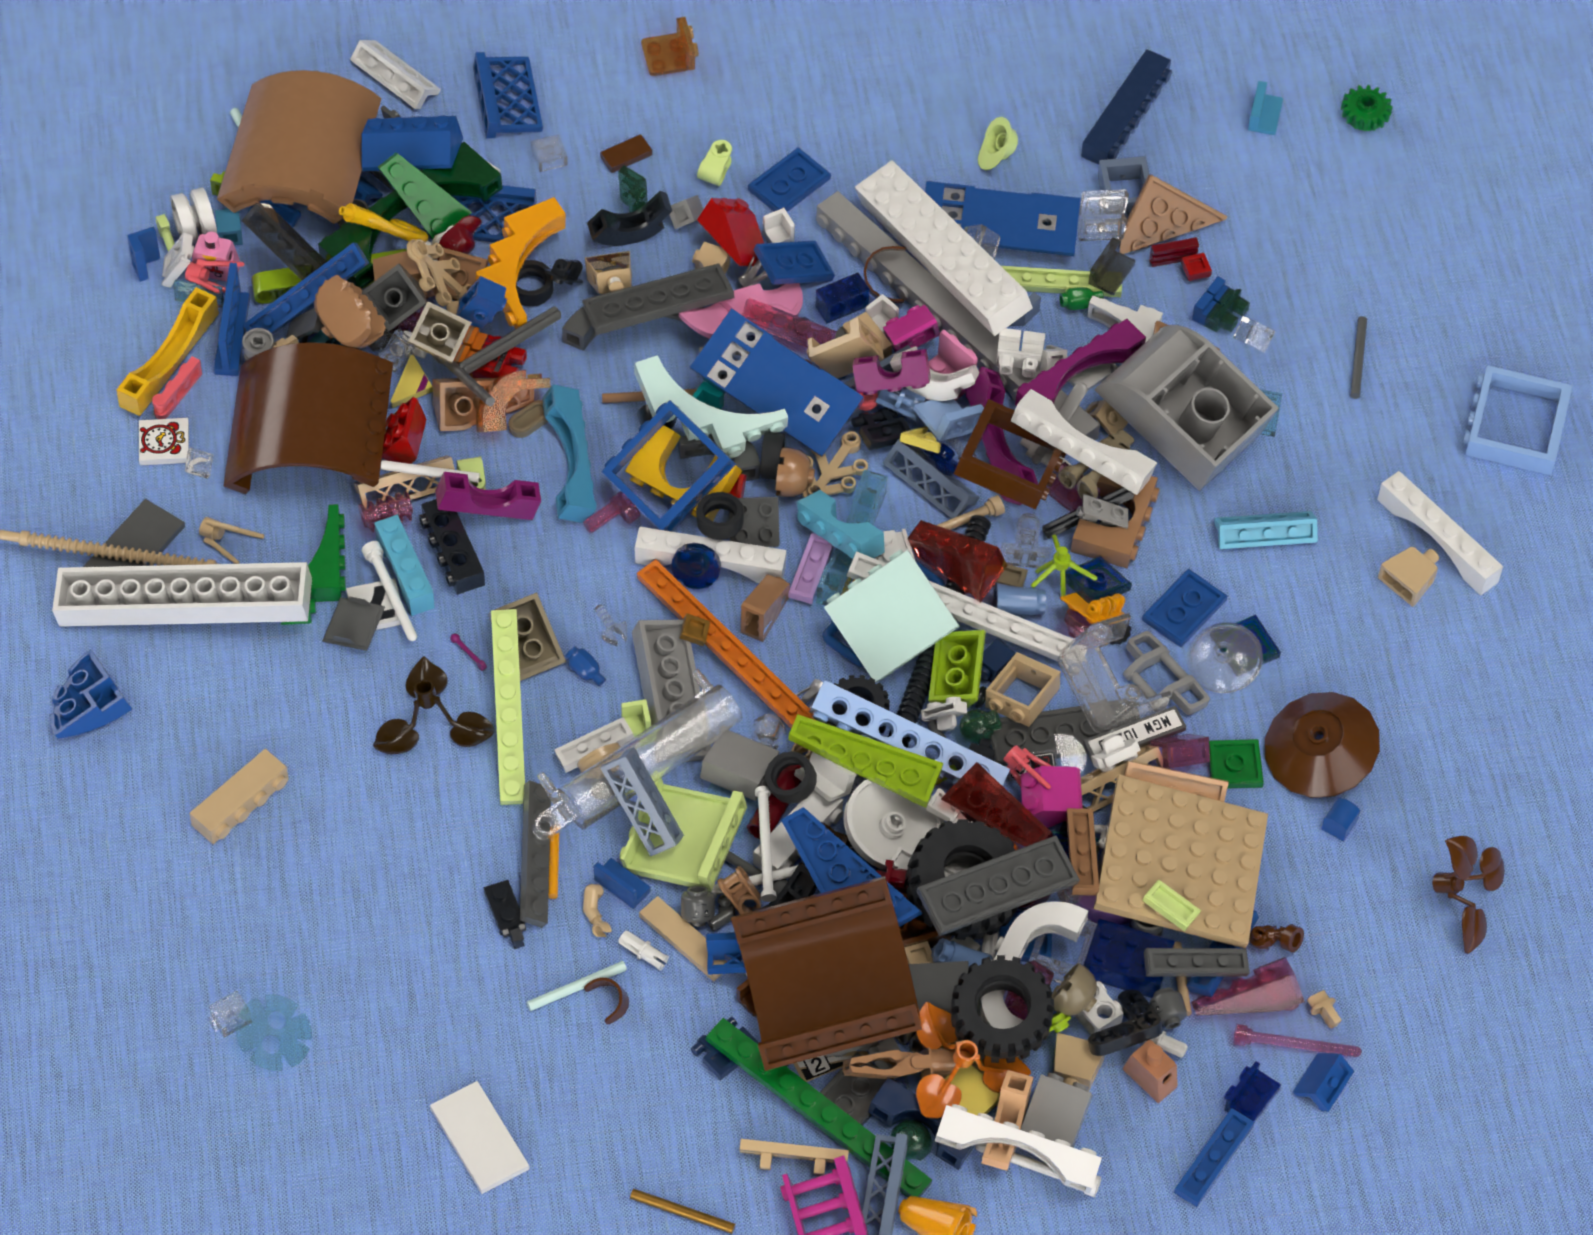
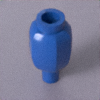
M576 646L568 651L565 656L568 659V665L578 676L584 680H593L598 686H601L606 681V678L599 673L600 667L598 662L588 651L583 648L578 649Z

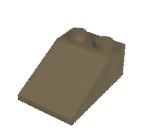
M537 592L495 609L517 610L520 681L566 663ZM490 611L489 614H488V617H489V620H490V622H491V624H492L491 611Z

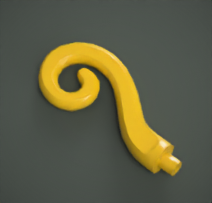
M353 203L339 208V214L343 216L346 222L357 223L407 241L412 239H421L425 243L428 241V234L424 230L400 219L388 221L378 214Z

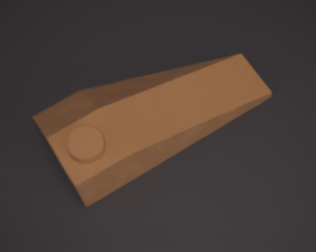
M459 378L432 379L433 407L439 431L466 430L473 425L487 422L494 417L513 412L534 402L533 378H473L495 399V403L492 406H487Z

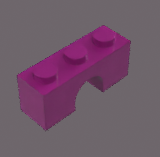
M927 349L902 352V368L896 372L885 371L880 365L878 355L854 358L852 366L856 391L858 393L863 392L864 395H872L877 393L878 390L887 389L888 392H895L901 390L902 387L911 386L913 389L925 387L926 384L930 383L931 379Z

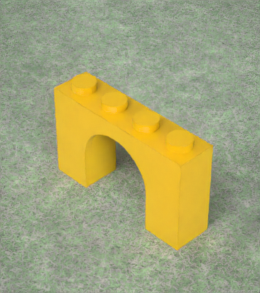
M663 425L633 456L625 472L631 476L630 481L640 487H643L644 484L652 487L651 493L662 499L664 495L672 499L670 503L674 505L690 487H673L666 478L665 467L667 460L681 436ZM716 455L714 456L709 467L718 459ZM735 465L707 495L716 492L730 493L742 470ZM697 506L693 509L691 515L694 517H696ZM720 509L709 512L705 517L713 522Z

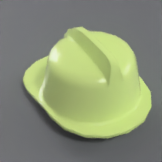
M995 118L987 128L978 155V165L983 170L993 169L1001 160H1005L1012 155L1017 148L1018 136L1016 131L1011 128L1007 118Z

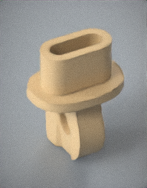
M1325 990L1307 999L1312 1008L1311 1014L1317 1015L1320 1013L1328 1027L1334 1028L1342 1021L1333 1008L1336 1000L1329 998Z

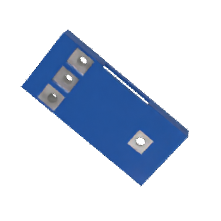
M926 181L925 193L980 246L1065 256L1075 255L1081 198L1041 193L1006 192L979 189L969 185ZM1048 221L1051 225L1045 226L1043 222Z
M732 308L690 366V369L701 375L704 381L724 394H729L757 414L785 409L788 415V424L783 431L821 457H823L856 408L859 409L864 402V396L822 368L821 370ZM749 335L755 336V339L753 341H748L747 337ZM735 355H740L741 359L739 361L733 360V357ZM722 374L727 375L725 379L719 378ZM815 405H819L822 408L818 414L812 411Z

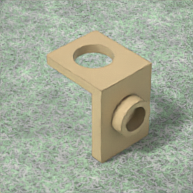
M1105 400L1092 402L1085 410L1091 417L1097 419L1109 435L1111 433L1116 434L1120 429L1123 430L1128 424Z

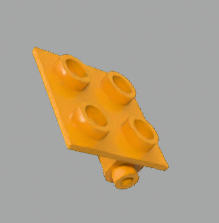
M1091 588L1082 590L1092 600L1090 603L1078 592L1060 597L1062 601L1068 604L1071 610L1079 612L1089 623L1096 626L1127 616L1121 611L1125 603V597L1119 593L1100 598L1101 596L1099 594L1095 595L1096 592Z

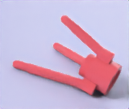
M198 258L196 263L190 262L187 266L185 280L196 283L216 294H219L220 291L225 293V287L208 280L210 271L205 266L229 267L230 263H237V267H243L245 263L236 261H205Z
M1018 745L1014 746L1006 754L1003 760L1008 764L1007 768L1010 769L1009 772L1013 775L1020 788L1021 777L1016 770L1021 772L1024 769L1046 789L1051 788V785L1028 765L1030 760L1040 766H1051L1050 764L1031 754L1026 748L1022 750Z

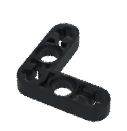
M1129 989L1118 995V1002L1128 1021L1091 1034L1088 1038L1091 1054L1104 1056L1156 1038L1162 1034L1163 1028L1160 1016L1140 991Z

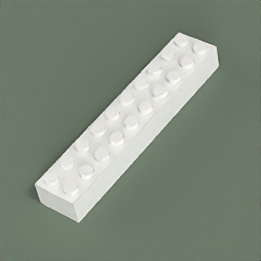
M893 160L855 186L861 204L994 336L1033 309L1027 291Z
M307 562L58 568L52 611L59 626L308 621L312 577Z

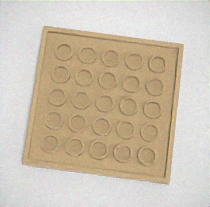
M1118 775L1099 874V892L1095 897L1093 909L1246 948L1249 943L1268 814ZM1158 880L1165 883L1201 910L1199 916L1185 932L1142 901L1146 893Z

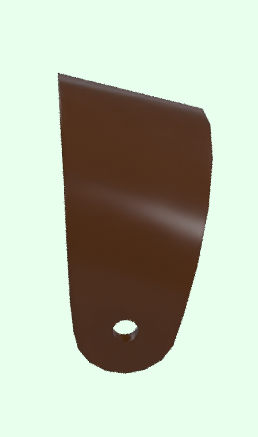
M882 247L874 251L867 259L863 273L864 283L869 293L876 299L880 294L874 291L867 281L866 271L868 264L880 252L905 251L906 247ZM888 298L893 303H904L903 299Z

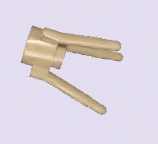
M205 517L199 528V534L205 537L203 542L214 547L234 564H239V561L215 542L216 539L220 540L223 537L225 530L260 539L265 537L264 534L221 523L210 517Z

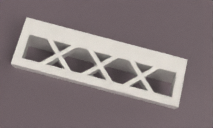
M359 40L350 59L414 109H421L428 95H438L441 90L376 40Z

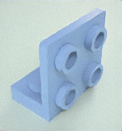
M954 399L947 401L930 400L915 404L913 408L939 441L972 433L984 409L981 404L962 409Z

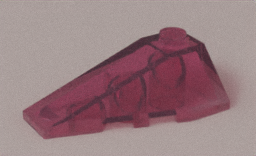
M1286 957L1254 969L1255 975L1247 979L1239 977L1233 980L1230 988H1217L1212 997L1202 996L1192 1001L1191 1004L1196 1015L1289 1011L1297 1008L1299 1004L1305 1001L1295 973Z

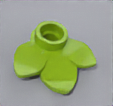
M1058 1012L1054 1014L1049 1033L1054 1030L1057 1034L1070 1026L1068 1021L1071 1019V1016Z

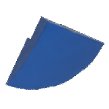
M90 649L68 669L69 677L64 685L57 686L52 698V702L55 705L54 711L49 716L52 731L57 739L79 735L102 727L132 710V707Z

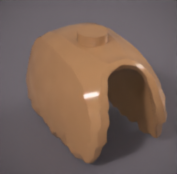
M335 275L329 280H325L323 285L319 287L318 293L315 294V311L324 325L321 328L322 331L330 339L334 337L343 346L362 349L383 336L386 329L384 325L386 320L382 315H378L373 301H370L366 295H362L360 287L342 279L339 275Z

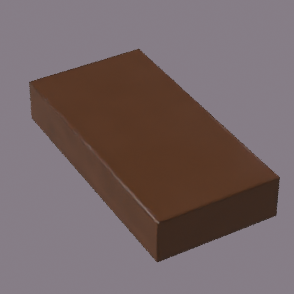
M641 134L600 152L601 159L611 173L653 155L651 147Z

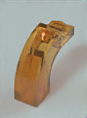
M518 370L506 373L495 379L485 389L495 399V403L492 406H487L481 399L479 400L476 412L477 432L507 430L506 408L509 400L522 390L551 388L550 378H542V374H529L526 378V370Z

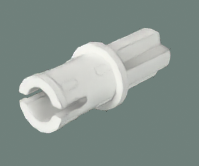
M624 931L618 942L620 945L636 954L637 959L647 961L659 971L665 965L656 959L659 958L665 963L669 959L668 955L651 946L650 941L645 942L629 931Z
M1163 1031L1160 1036L1150 1039L1164 1051L1180 1058L1184 1057L1188 1048L1185 1043L1167 1036L1166 1031Z

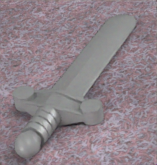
M1080 382L1073 387L1058 411L1067 422H1069L1087 393L1088 389L1085 383ZM1039 445L1035 455L1032 457V462L1039 464L1048 448Z

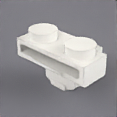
M961 697L946 698V703L943 704L940 702L928 703L927 708L921 710L922 721L929 723L937 721V729L941 731L954 730L957 726L956 717L967 713V703L962 702Z
M1113 734L1102 741L1101 744L1104 751L1092 755L1091 759L1094 767L1100 769L1101 772H1106L1115 768V764L1121 761H1131L1137 758V752L1141 750L1137 740L1129 738V740L1123 742L1121 735Z

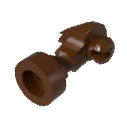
M1293 924L1287 927L1280 926L1278 929L1277 926L1270 925L1256 926L1250 932L1249 941L1256 948L1269 949L1268 947L1278 940L1283 949L1295 952L1303 942L1304 930Z

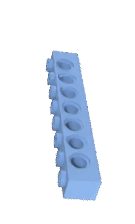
M824 680L809 711L813 714L814 719L822 723L829 721L837 725V728L927 757L925 754L927 748L935 749L938 753V758L934 760L943 763V769L939 778L943 779V777L952 780V784L962 790L969 788L976 792L975 795L985 801L997 798L1010 771L1009 768L826 680ZM834 704L843 705L845 714H835L832 706ZM857 715L866 716L868 725H858L855 717ZM879 727H889L892 735L890 737L881 736ZM902 738H912L915 746L913 748L904 747ZM951 759L958 760L961 764V769L958 771L952 770L948 765V761ZM972 771H981L984 775V781H975L972 778Z

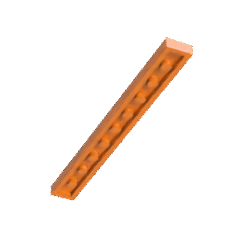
M656 559L637 572V579L679 620H684L685 615L690 614L710 621L705 645L790 728H792L797 714L816 720L813 718V714L809 712L810 708Z

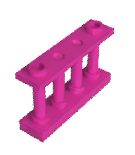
M844 1155L834 1158L836 1168L832 1169V1173L794 1185L788 1174L782 1175L784 1185L780 1186L784 1201H789L798 1235H840L846 1232H850V1234L855 1233V1235H869L851 1170ZM836 1183V1185L841 1184L843 1193H839V1197L799 1209L796 1195ZM841 1207L843 1209L848 1208L850 1217H847L846 1221L806 1233L803 1219Z

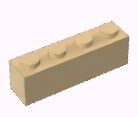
M265 748L189 813L192 827L212 844L219 839L225 838L236 824L244 822L256 807L264 805L270 795L276 790H281L289 780L287 767Z

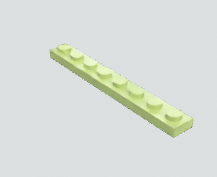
M491 610L500 805L523 804L525 771L517 610Z

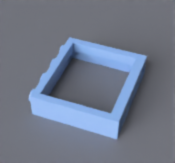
M1487 365L1485 375H1479L1476 387L1481 388L1480 393L1475 392L1472 407H1476V412H1470L1467 425L1472 426L1471 431L1466 430L1463 443L1468 444L1465 455L1551 476L1573 385ZM1490 385L1558 401L1546 453L1477 437Z

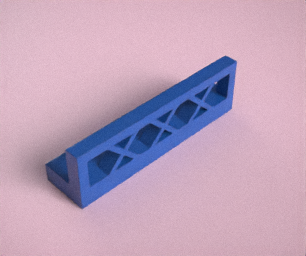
M735 932L706 934L708 975L746 973L745 965L741 962L743 958ZM714 960L728 961L722 965H714Z

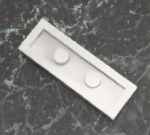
M624 717L556 748L554 751L567 773L577 768L578 761L590 752L612 743H618L622 747L634 741L635 738Z

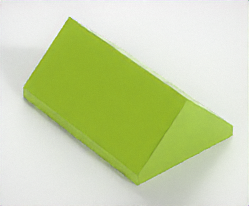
M985 630L951 632L935 643L928 699L930 703L940 702L943 704L946 703V698L961 697V701L967 703L968 709L978 701Z

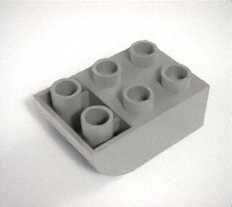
M1167 325L1161 328L1094 389L1199 491L1264 431L1279 409L1209 340L1197 332L1179 325Z

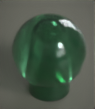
M977 709L970 710L961 718L959 729L962 737L967 742L978 745L981 738L990 739L994 731L1002 729V723L995 709L989 712Z

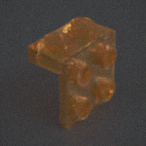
M686 17L676 18V33L641 40L642 50L651 76L695 69V57L699 56L697 43L692 42V39H694L692 25L688 26Z

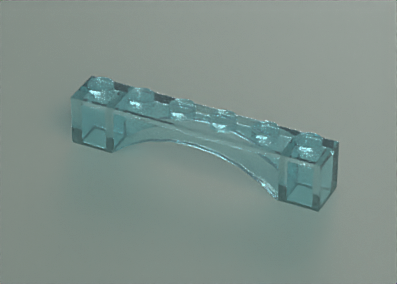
M868 470L863 471L846 523L869 522L874 526L887 493L888 476ZM836 548L832 558L825 566L818 583L816 599L818 604L828 605L826 600L838 592L840 595L847 592V586L852 581V578L847 577V573L853 558H850L838 548Z

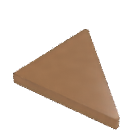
M1148 175L1110 256L1117 257L1226 220L1228 216L1159 178Z

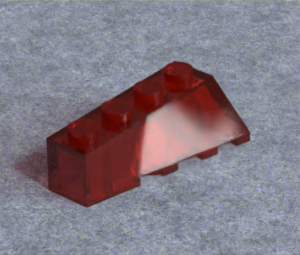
M920 520L907 538L919 559L934 570L940 571L948 580L954 581L963 591L972 594L980 603L1008 566L999 547Z
M978 762L941 798L942 801L974 819L984 822L985 825L997 828L1001 831V834L1024 847L1053 837L1052 832Z

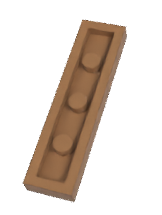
M1067 808L1069 860L1080 879L1078 884L1071 886L1072 895L1097 896L1099 892L1093 809Z

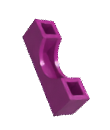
M443 472L435 490L438 510L533 520L541 503L539 483L514 480L503 488L484 490L472 485L468 479V474Z

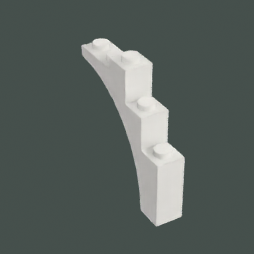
M1092 296L1089 302L1087 317L1104 324L1108 328L1115 323H1121L1128 319L1146 336V343L1153 336L1155 322H1162L1163 313L1140 305L1138 311H1134L1128 307L1109 302L1104 298Z

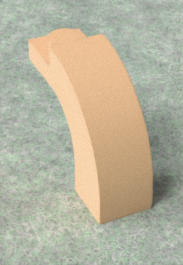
M1007 1070L1001 1087L995 1122L1001 1124L1004 1122L1014 1123L1019 1126V1130L1021 1129L1034 1077ZM987 1143L981 1164L1008 1171L1016 1147L1000 1143Z

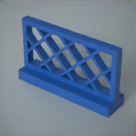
M476 52L473 72L486 138H496V133L542 132L543 124L529 57H486L485 52ZM490 65H498L503 69L497 73L490 68ZM524 65L525 70L520 73L513 66ZM509 72L516 78L511 82L504 78L503 75ZM520 80L529 86L525 91L516 85ZM499 81L507 87L501 91L494 84ZM513 90L519 96L514 100L506 93ZM501 98L510 104L506 109L497 104ZM523 98H525L526 100L531 102L532 105L529 108H526L519 102ZM515 107L523 112V114L517 117L510 111ZM505 116L513 121L511 125H501V119ZM529 116L536 121V124H527L523 120Z
M502 185L503 189L486 201L470 196L452 197L466 208L472 202L479 203L483 208L470 215L479 217L487 212L492 217V220L485 225L481 224L473 238L478 241L497 242L504 239L502 231L497 235H492L487 229L496 223L502 229L504 225L500 221L509 214H513V211L519 207L528 208L536 205V189ZM495 205H502L506 210L496 216L490 209Z
M237 263L229 264L214 365L215 375L239 376L243 351L242 339L246 331L243 324L247 322L250 293L241 292Z

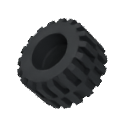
M850 675L849 679L846 680L843 677L839 679V684L834 683V685L889 711L890 700L888 699V693L886 690L883 691L881 683L875 684V679L870 677L867 680L864 675H860V678ZM834 704L832 706L835 714H845L843 705ZM857 715L855 717L858 725H868L866 716ZM827 721V723H826V724L831 725V726H834V727L837 726V725H835V724H833V723H831V722H829V721ZM886 726L879 727V733H884Z

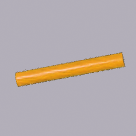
M558 826L550 827L548 898L550 899L558 897L560 830Z

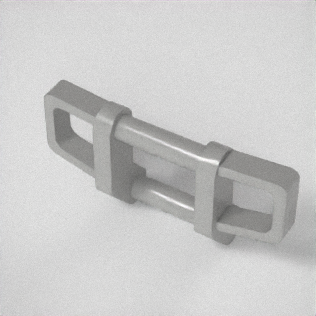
M1145 631L1128 640L1126 649L1135 658V661L1123 672V676L1128 681L1131 680L1148 698L1150 706L1155 711L1161 709L1170 699L1187 715L1207 707L1210 697L1192 675H1188L1170 656V651L1152 633ZM1146 642L1154 650L1143 654L1136 645ZM1162 661L1179 680L1165 687L1157 695L1139 674L1144 669ZM1191 689L1200 701L1190 704L1181 694Z

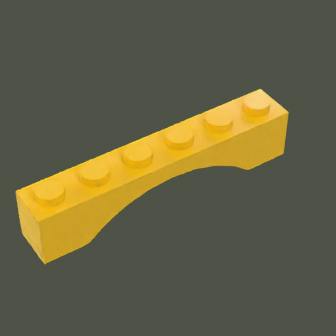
M197 287L192 291L183 303L171 331L157 352L143 366L129 372L116 389L119 407L141 416L151 403L153 396L158 394L218 316L216 296Z

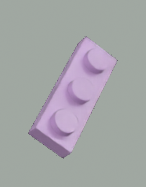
M811 533L788 595V598L812 604L834 548L831 543L817 534Z

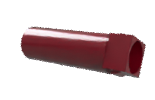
M791 765L779 774L777 784L782 790H791L802 782L794 776L795 770L802 768L800 765ZM772 793L768 797L770 833L776 828L789 806L788 803L778 800ZM759 808L756 809L747 825L748 832L760 839Z

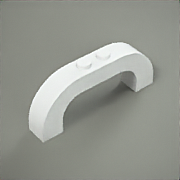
M1045 902L1027 909L1015 919L1005 938L1000 936L994 949L997 952L994 960H997V955H1005V960L1011 961L1013 956L1022 958L1029 943L1034 938L1043 934H1058L1077 942L1087 921L1088 910L1066 902ZM1006 990L991 991L981 997L983 1021L994 1028H1012L1024 1021L1007 1009L1003 999Z

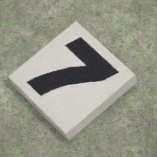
M391 579L399 595L396 579ZM381 581L346 588L348 599L351 596L365 599L372 604L385 606L376 630L401 625Z

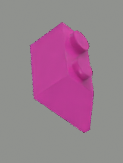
M926 305L912 307L905 316L901 318L894 317L887 321L886 326L883 327L884 334L891 342L894 352L907 345L911 348L919 347L940 335L938 323Z
M1039 766L1034 770L1051 785L1050 789H1046L1028 772L1020 775L1023 820L1041 831L1066 821L1067 808L1083 809L1081 775L1078 767Z

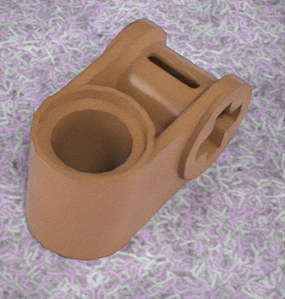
M738 866L736 871L725 879L720 878L717 880L720 889L732 902L740 915L752 912L753 909L761 908V895L741 866ZM751 899L756 902V905L754 907H746L743 902Z

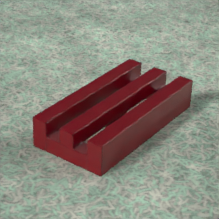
M1195 237L1151 245L1149 257L1151 267L1181 262L1182 257L1197 254L1199 248L1198 239Z

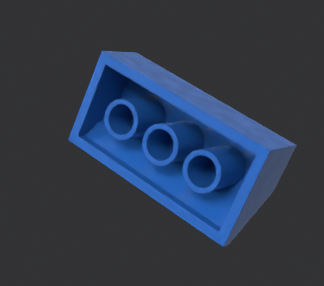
M441 115L433 117L368 119L362 132V170L380 171L378 166L395 152L417 169L452 168L463 140L457 117Z

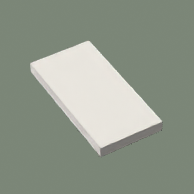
M478 1081L430 1105V1110L481 1194L529 1170V1164Z

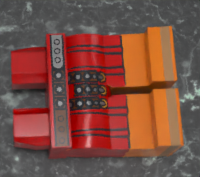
M470 325L454 361L459 365L461 361L500 339L502 336L482 333L478 327ZM515 346L469 375L472 378H518L519 368L511 365L515 363L523 366L527 359V351Z

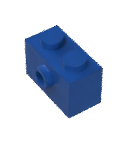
M480 276L459 299L456 315L472 322L471 326L478 327L481 330L487 323L493 321L498 311L501 312L507 302V298H505L506 287Z

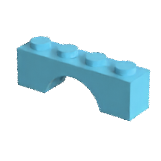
M818 490L797 501L798 522L847 554L850 558H854L856 551L871 558L885 553L884 532L869 522L852 524L837 520L836 500L823 491Z
M395 515L374 522L376 540L382 546L384 558H388L393 566L402 597L411 616L435 608L433 590L399 516Z

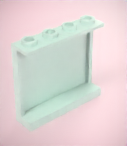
M899 550L889 557L891 562L883 567L881 564H878L868 571L869 577L863 581L860 578L856 579L847 586L849 589L842 595L838 592L827 599L828 605L824 607L871 678L875 679V683H878L960 627L908 550L904 553L902 550Z

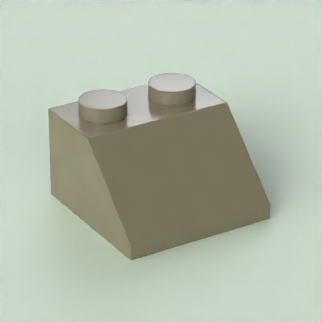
M427 301L408 340V344L452 364L472 322Z

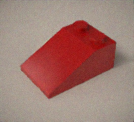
M711 198L697 221L739 266H749L753 257L754 261L751 266H754L759 259L753 249L756 244H764L755 214L748 208V203L740 198Z

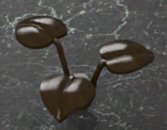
M423 656L412 668L405 685L407 693L411 697L416 698L413 702L414 711L411 724L409 725L403 719H391L385 722L376 734L373 747L386 754H401L411 750L419 741L418 732L413 730L416 726L419 707L429 709L435 704L438 705L448 722L454 726L450 731V736L453 742L459 746H476L490 738L495 731L492 723L487 718L475 712L461 713L457 718V722L452 719L442 704L440 697L437 696L448 684L447 675L441 668Z

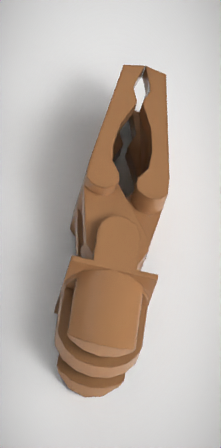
M927 1048L922 1050L921 1054L918 1052L890 1050L854 1057L843 1061L842 1069L845 1076L894 1079L922 1071L924 1078L930 1074L948 1075L956 1064L953 1061L954 1051ZM872 1061H884L893 1065L886 1070L875 1069L867 1065L859 1067Z

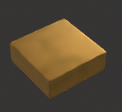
M686 614L682 624L680 639L704 646L710 621Z

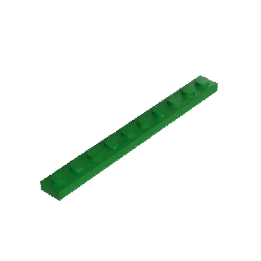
M722 1018L707 1034L706 1041L870 1168L876 1135L788 1067L782 1066L765 1071L758 1044L725 1018ZM881 1142L879 1152L887 1160L893 1155L894 1149L885 1142ZM878 1157L877 1166L882 1163V1161L880 1160L879 1157ZM905 1159L900 1192L906 1197H921L932 1184V1179ZM884 1166L876 1173L888 1182L890 1172Z

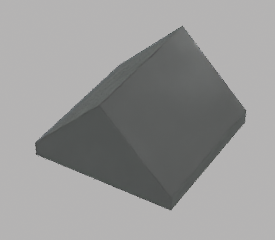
M397 264L362 291V295H366L370 301H373L378 315H382L385 318L384 325L388 332L427 303L419 283L401 264Z

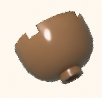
M783 447L780 457H783V462L778 464L776 496L795 497L806 490L808 483H813L815 469L810 468V460L805 453L794 448Z

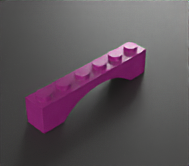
M1128 319L1121 323L1113 324L1107 332L1095 336L1084 347H1078L1069 357L1058 360L1049 370L1041 371L1029 383H1023L1017 389L1015 405L1017 406L1030 389L1051 400L1054 404L1059 391L1076 374L1101 364L1123 363L1145 343L1146 336Z
M981 367L978 370L979 375L975 384L965 389L966 398L970 406L981 404L985 407L988 399L1003 405L1006 391L999 372ZM989 423L982 440L991 465L1039 485L1034 470L1019 462L1010 451L1003 429ZM1001 495L1003 500L1021 505V503Z

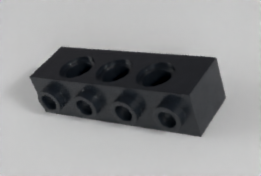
M437 499L421 504L422 514L419 515V520L422 528L428 529L429 534L427 536L431 548L436 547L437 549L436 557L439 566L446 569L445 578L448 586H453L457 595L485 586L484 570L458 513L455 511L438 510Z

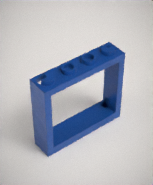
M669 400L658 407L656 415L650 421L648 420L640 426L639 433L633 439L630 438L623 444L622 450L616 457H611L605 463V468L601 472L660 530L672 532L698 505L699 501L729 473L736 463L677 405ZM675 415L718 459L659 518L616 474Z

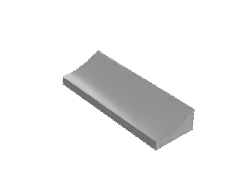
M639 620L632 630L643 696L647 701L651 719V739L657 768L676 763L703 760L711 749L691 642L680 639L683 620Z

